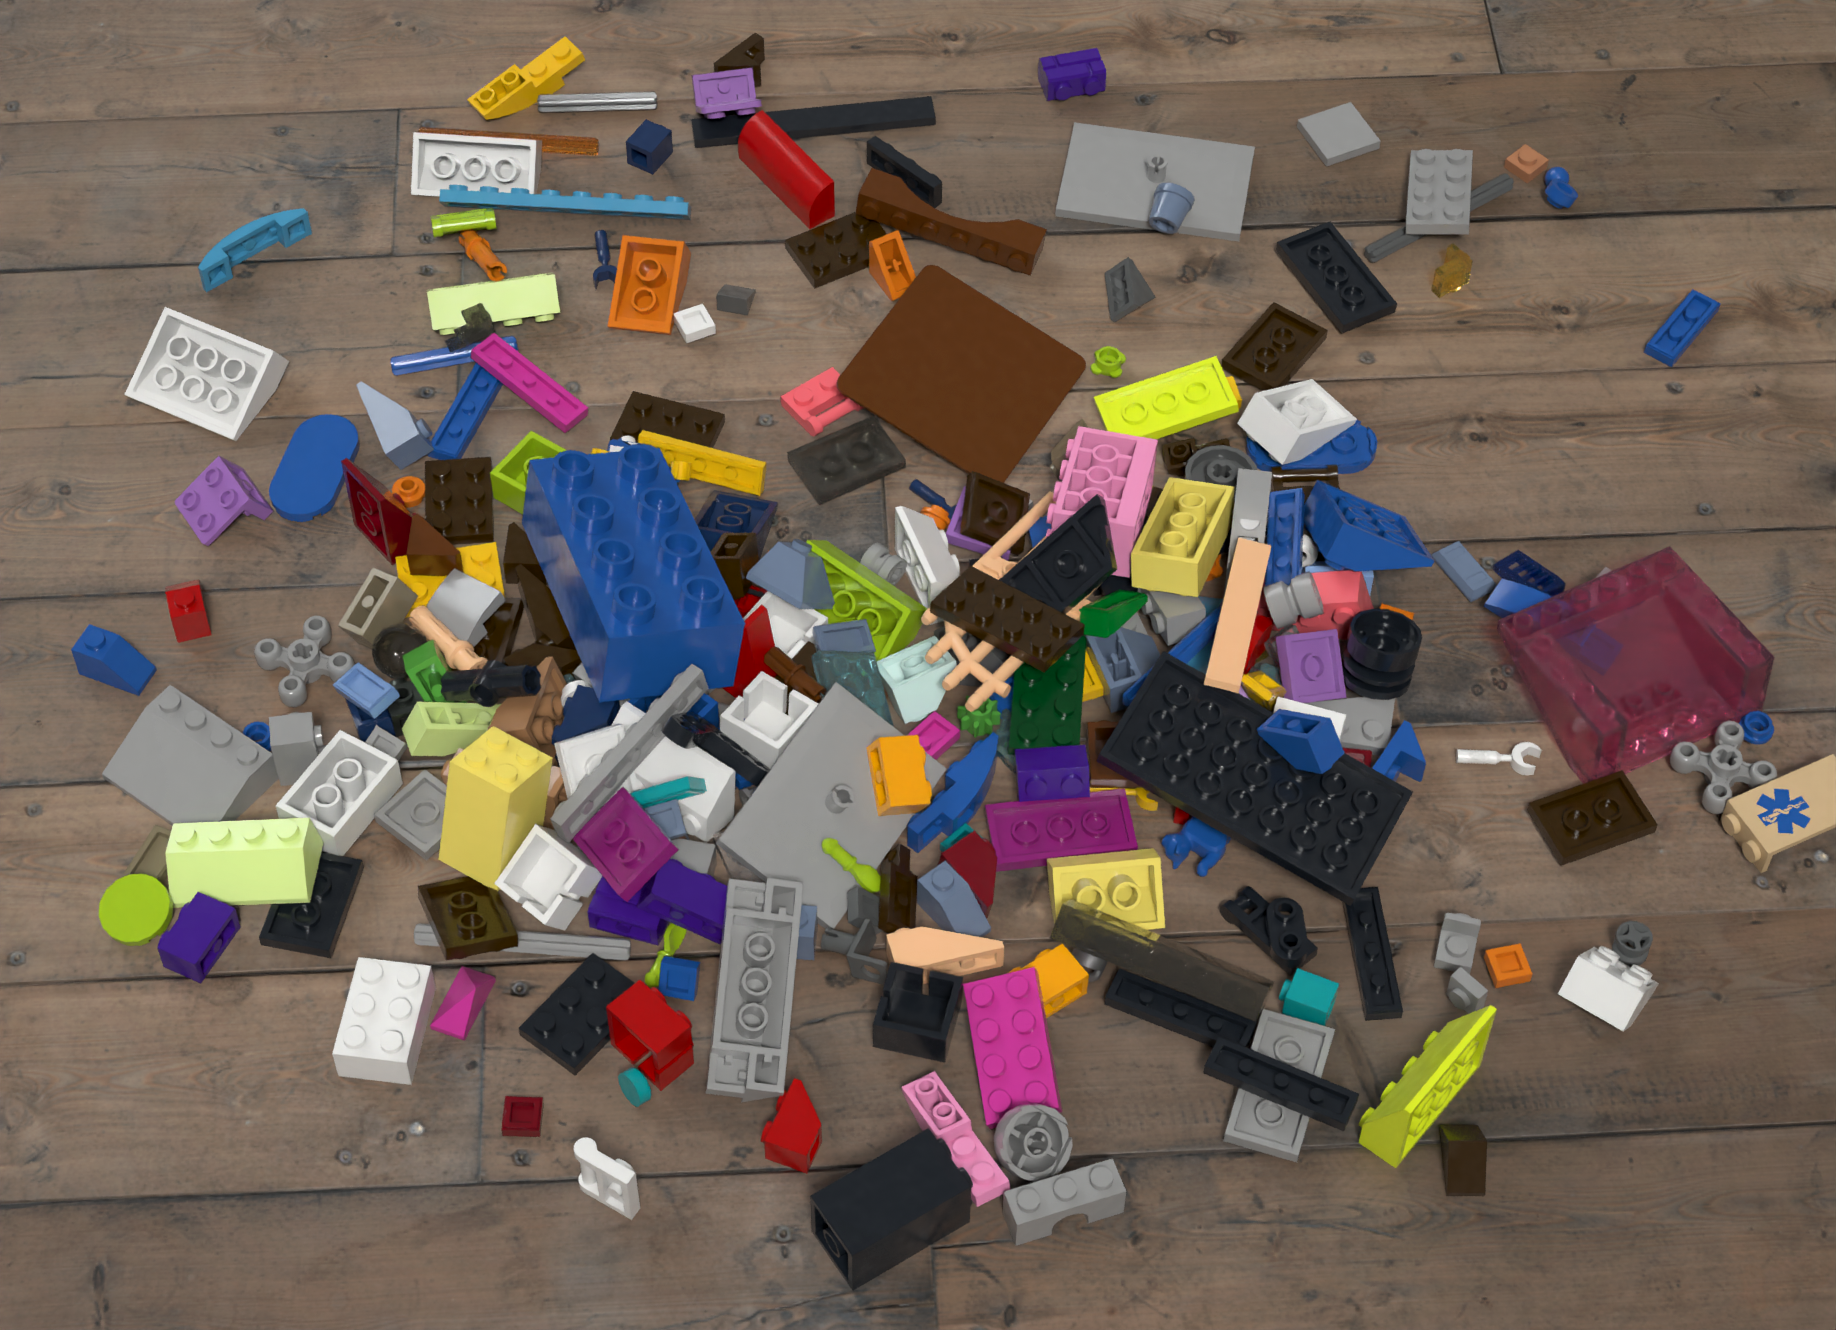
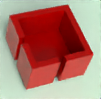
M638 980L606 1006L611 1045L633 1065L651 1051L652 1055L638 1066V1070L660 1091L694 1064L692 1024L680 1010L675 1012L667 1005L665 997L657 988H649L644 982Z

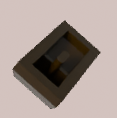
M515 522L511 523L508 526L503 559L506 584H518L516 567L522 564L541 582L548 585L527 534Z
M1440 1125L1439 1133L1446 1196H1485L1487 1139L1478 1125Z

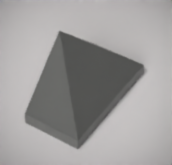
M1129 257L1105 272L1110 319L1113 322H1117L1156 298L1133 260Z

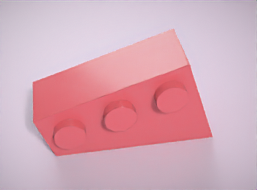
M1344 570L1311 573L1322 600L1324 614L1310 619H1304L1301 615H1298L1295 624L1277 629L1275 624H1273L1272 630L1300 634L1337 629L1338 639L1347 640L1353 617L1362 611L1374 609L1362 571ZM1264 578L1257 611L1258 614L1272 619L1264 595Z

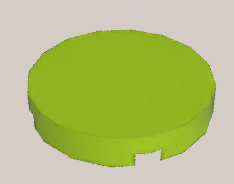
M129 874L117 879L106 889L99 905V918L102 928L115 941L127 946H142L149 943V940L153 939L156 935L159 937L167 929L173 915V901L168 890L157 878L147 874Z

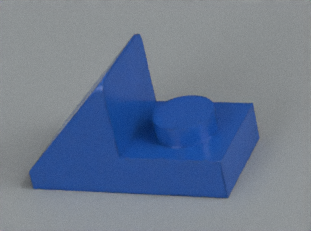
M1403 721L1372 768L1395 782L1400 773L1419 782L1423 779L1426 761L1411 723Z

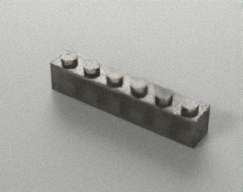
M1072 899L1062 904L1050 936L1051 939L1255 1022L1261 1017L1262 1010L1265 1008L1274 981Z

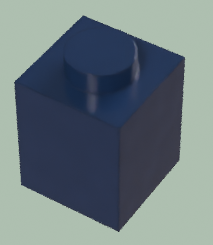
M646 119L626 141L627 163L653 175L673 153L672 130Z

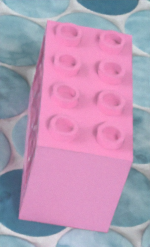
M1078 426L1075 439L1069 438L1066 458L1069 460H1063L1061 464L1059 480L1063 481H1056L1053 501L1056 504L1050 503L1048 508L1047 523L1051 524L1052 529L1047 530L1046 538L1098 494L1105 499L1117 570L1112 575L1129 578L1131 573V552L1141 534L1152 493L1158 440Z

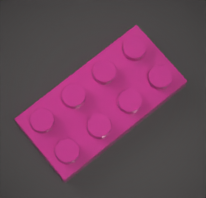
M1031 967L963 984L986 1125L990 1129L996 1128L1005 1113L1019 1105L1036 1103L1054 1108L1061 1113V1100L1040 980L1036 968Z

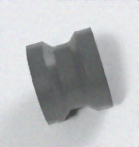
M1638 921L1624 922L1617 929L1612 951L1620 956L1619 961L1628 966L1633 964L1641 965L1648 957L1653 941L1652 932L1645 924ZM1626 942L1630 943L1634 948L1627 946Z

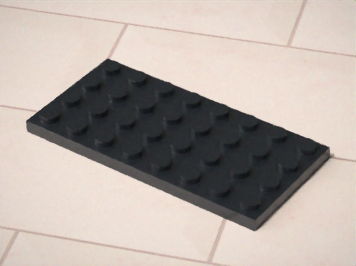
M1163 651L1096 761L1351 906L1413 791L1345 753L1333 764L1331 769L1323 774L1296 769L1260 737L1257 732V728L1274 714L1273 712L1239 693L1204 685L1206 676L1204 673Z

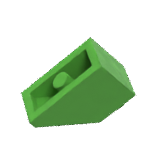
M433 639L403 655L406 673L424 702L468 703L467 701H446L441 694V678L446 672L452 670Z

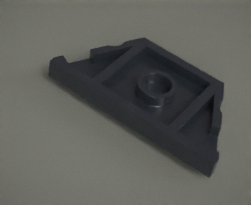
M1096 494L999 580L1067 614L1117 570L1105 499Z

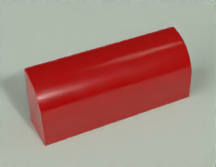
M763 110L752 116L743 127L739 136V159L809 229L834 217V180Z

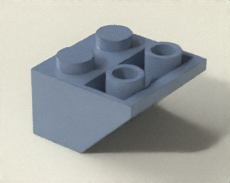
M1123 627L1119 628L1108 638L1086 636L1087 653L1103 686L1104 698L1110 712L1113 713L1128 708L1122 702L1123 693L1153 667L1160 657L1152 636Z

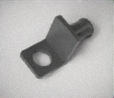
M865 918L860 930L855 935L837 931L830 927L825 929L826 934H823L821 939L822 950L846 955L852 977L882 985L885 984L889 970L887 962L868 957L877 939L871 919ZM864 965L877 969L880 974L869 972Z

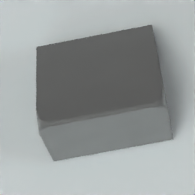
M725 284L716 296L717 310L748 315L756 289Z

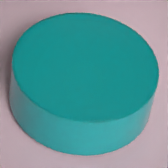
M630 1067L618 1075L621 1090L632 1105L639 1107L651 1099L650 1086L638 1069Z

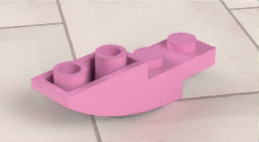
M935 1071L902 1086V1092L922 1131L929 1128L936 1139L942 1138L951 1151V1159L958 1168L963 1167L968 1172L973 1182L971 1200L977 1207L1003 1195L1004 1191L1010 1190L1008 1178L972 1131L971 1120Z

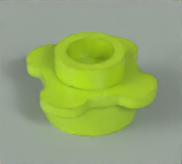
M1111 346L1102 347L1095 352L1094 357L1096 360L1091 365V371L1094 374H1102L1112 378H1118L1122 375L1121 365L1126 361L1123 353Z

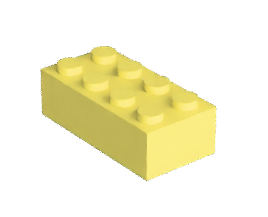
M1169 477L1131 552L1132 587L1148 591H1161L1181 596L1198 597L1232 526L1234 487Z

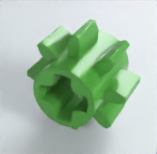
M988 698L973 712L968 711L965 706H958L957 718L961 719L960 729L962 731L967 730L975 738L985 734L991 735L993 725H1000L1001 713L997 711L998 701H991Z

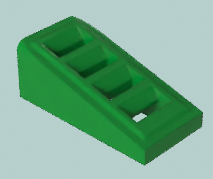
M1118 590L1083 606L1079 611L1081 612L1080 622L1085 624L1084 635L1108 638L1148 602V596L1145 593Z

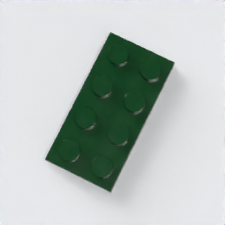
M1082 636L1045 673L1025 662L1014 672L1008 755H1015V749L1080 745L1086 636Z

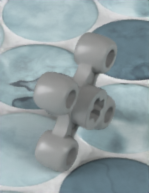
M312 616L308 618L303 625L304 639L294 641L288 648L280 646L276 640L271 638L263 639L255 646V658L257 664L262 669L274 670L278 667H284L290 671L289 675L284 677L278 686L280 699L288 707H298L306 701V684L317 681L321 675L329 676L333 682H336L355 665L353 658L345 652H337L327 656L320 651L321 647L329 643L332 635L329 622L324 617Z
M1726 721L1719 725L1714 736L1716 747L1712 752L1699 751L1696 745L1684 741L1675 745L1670 755V765L1676 772L1680 774H1687L1692 771L1704 773V779L1708 786L1702 796V805L1712 814L1723 813L1727 800L1732 798L1731 787L1735 782H1744L1748 784L1750 789H1754L1777 779V770L1772 763L1761 760L1751 764L1743 761L1742 754L1738 749L1744 740V730L1735 721Z

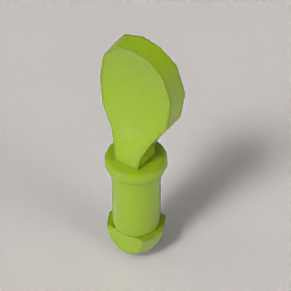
M825 838L822 841L823 852L829 854L837 861L844 871H849L862 888L870 893L880 891L881 876L876 869L870 865L857 864V858L851 856L842 848L836 839Z
M673 923L667 927L664 934V950L657 952V958L653 966L645 975V984L649 988L659 986L661 961L664 956L673 957L685 937L686 929Z

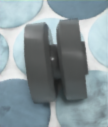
M1226 445L1209 446L1198 450L1189 458L1185 468L1184 479L1233 486L1235 503L1238 468L1257 470V466L1249 455L1237 448Z

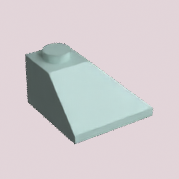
M932 636L873 663L874 669L895 711L905 724L920 721L929 713L937 710L946 692L942 687V682L957 666L956 660L948 651L937 662L933 664L926 662L925 655L928 650L939 641L936 636Z

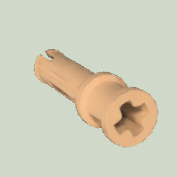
M418 606L411 612L410 616L412 618H409L410 623L419 629L429 641L432 639L435 641L439 650L445 655L446 663L450 668L457 669L458 671L482 669L488 661L484 657H479L474 652V647L470 642L458 639L426 606Z

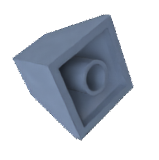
M793 539L792 542L778 541L747 573L746 579L799 609H833L835 604L822 557L811 551L812 546L802 540Z

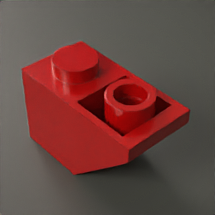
M794 1078L789 1090H784L783 1096H779L776 1104V1111L778 1113L773 1122L768 1121L761 1135V1142L765 1146V1159L808 1174L822 1144V1125L802 1081Z

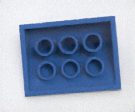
M1319 480L1316 481L1304 505V523L1306 530L1312 535V540L1317 544L1318 551L1323 554L1326 564L1337 570L1343 571L1346 567L1355 572L1432 567L1435 560L1405 516Z

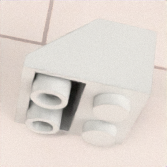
M1600 946L1599 949L1593 947L1577 957L1558 994L1621 1031H1625L1631 1027L1659 983L1651 979L1652 974L1648 970L1634 964L1629 967L1619 961L1620 956L1611 949Z

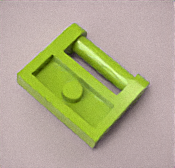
M492 207L430 216L434 238L463 230L497 229Z

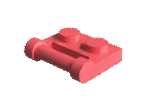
M833 367L781 396L783 408L813 437L823 432L825 426L851 411L863 409L862 406L839 392L836 384L840 374ZM845 399V401L841 402L840 404L834 406L833 408L827 410L826 412L816 417V415H818L819 413L825 411L826 409L832 407L833 405Z

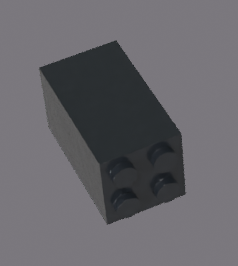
M929 1128L810 1196L811 1232L852 1291L970 1222L971 1188L973 1187L971 1177L963 1167L958 1168L951 1159L952 1154L946 1142L942 1138L936 1139Z

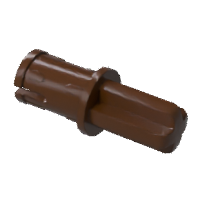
M772 647L765 654V664L784 680V684L788 688L792 687L797 692L817 703L822 699L823 696L819 693L825 694L827 689L805 671V665H798L779 647Z

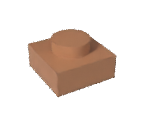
M1525 144L1506 158L1504 168L1524 182L1529 183L1547 169L1549 159Z

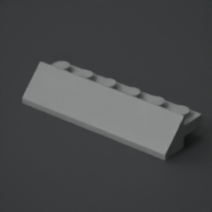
M767 878L766 883L737 879L728 880L705 1094L742 1098L741 1103L783 1096L804 882Z

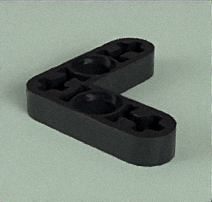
M694 712L672 715L661 730L667 738L685 749L699 746L704 747L755 786L760 784L770 770L759 759Z

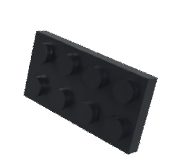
M1331 221L1277 242V253L1341 333L1396 312L1397 302Z

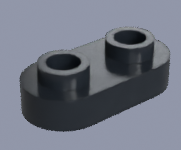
M1277 898L1268 905L1265 917L1270 954L1272 959L1280 966L1292 968L1302 964L1307 956L1308 939L1302 907L1295 900ZM1280 912H1288L1290 915H1283ZM1285 942H1292L1295 946L1289 947L1285 945Z

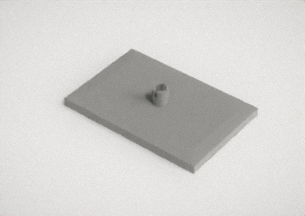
M1074 122L1055 216L1156 230L1149 224L1155 190L1161 183H1173L1186 188L1195 199L1192 209L1187 213L1176 233L1239 242L1255 147Z
M835 682L717 840L716 844L764 882H766L767 878L804 882L802 905L817 906L818 924L825 929L828 927L834 929L848 910L847 892L857 886L862 887L849 871H844L837 861L829 854L823 852L822 841L825 838L836 839L842 848L851 856L857 858V864L870 865L877 869L915 813L878 816L866 747L880 737L904 735L839 683ZM925 752L924 770L926 780L930 782L933 789L947 769Z

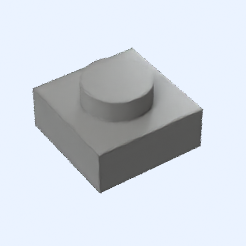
M377 725L365 742L398 761L408 747L405 742Z
M1462 967L1451 975L1446 992L1453 1005L1460 1010H1465L1468 1014L1484 1008L1488 990Z

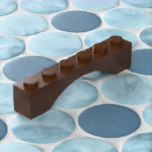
M871 168L858 193L857 215L1031 276L1043 250L1047 232L1045 228L1019 219L1004 222H980L951 216L922 201L907 187L900 177Z

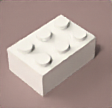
M339 730L277 803L279 819L310 818L324 842L322 851L327 854L344 856L375 818L374 814L392 798L403 784L398 760Z
M358 957L332 1053L338 1076L412 1085L436 990L431 966Z

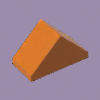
M899 230L869 241V273L891 301L900 298L916 278Z

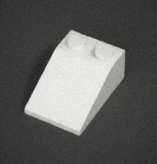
M1310 379L1255 393L1237 424L1246 431L1247 436L1251 440L1258 442L1268 451L1269 456L1274 461L1284 465L1302 460L1354 425L1357 419L1319 384Z

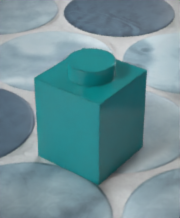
M1297 968L1293 980H1285L1279 995V1000L1284 1002L1282 1014L1326 1026L1336 1002L1339 983Z

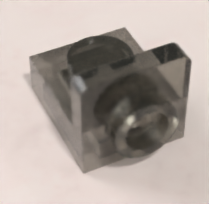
M482 303L461 311L466 324L455 328L454 332L456 335L445 340L450 352L466 347L496 332L491 316L485 310Z

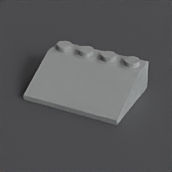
M171 685L145 707L102 773L105 780L172 826L174 823L235 821L279 779L271 752Z

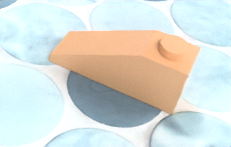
M927 927L901 928L894 933L886 934V955L889 964L895 962L923 968V984L929 983L931 970L962 976L1002 967L1004 962L1003 941Z

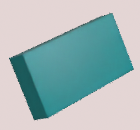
M687 776L635 791L631 794L643 808H647L675 799L679 801L700 795L707 790L703 778Z

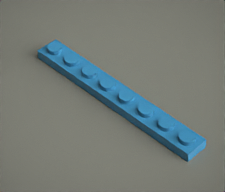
M449 185V189H440L439 202L445 207L481 209L492 207L499 210L691 220L690 204L684 202V198L675 196L665 197V201H653V196L635 195L634 199H622L621 194L604 193L603 198L591 197L589 192L575 191L572 196H560V191L542 190V194H529L530 190L511 188V193L499 192V188L482 186L480 191H468V187L464 185Z

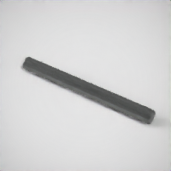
M1503 173L1471 190L1470 211L1510 191L1513 188V178H1510L1508 173ZM1405 225L1366 246L1364 256L1368 258L1370 263H1375L1427 234H1406Z

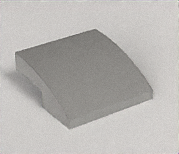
M454 568L437 588L426 607L458 639L468 641L474 647L487 634L483 623L506 600L501 591Z

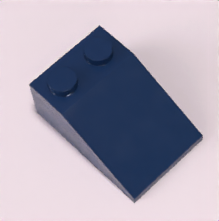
M714 490L694 520L710 552L723 533H756L760 560L777 511L778 502Z

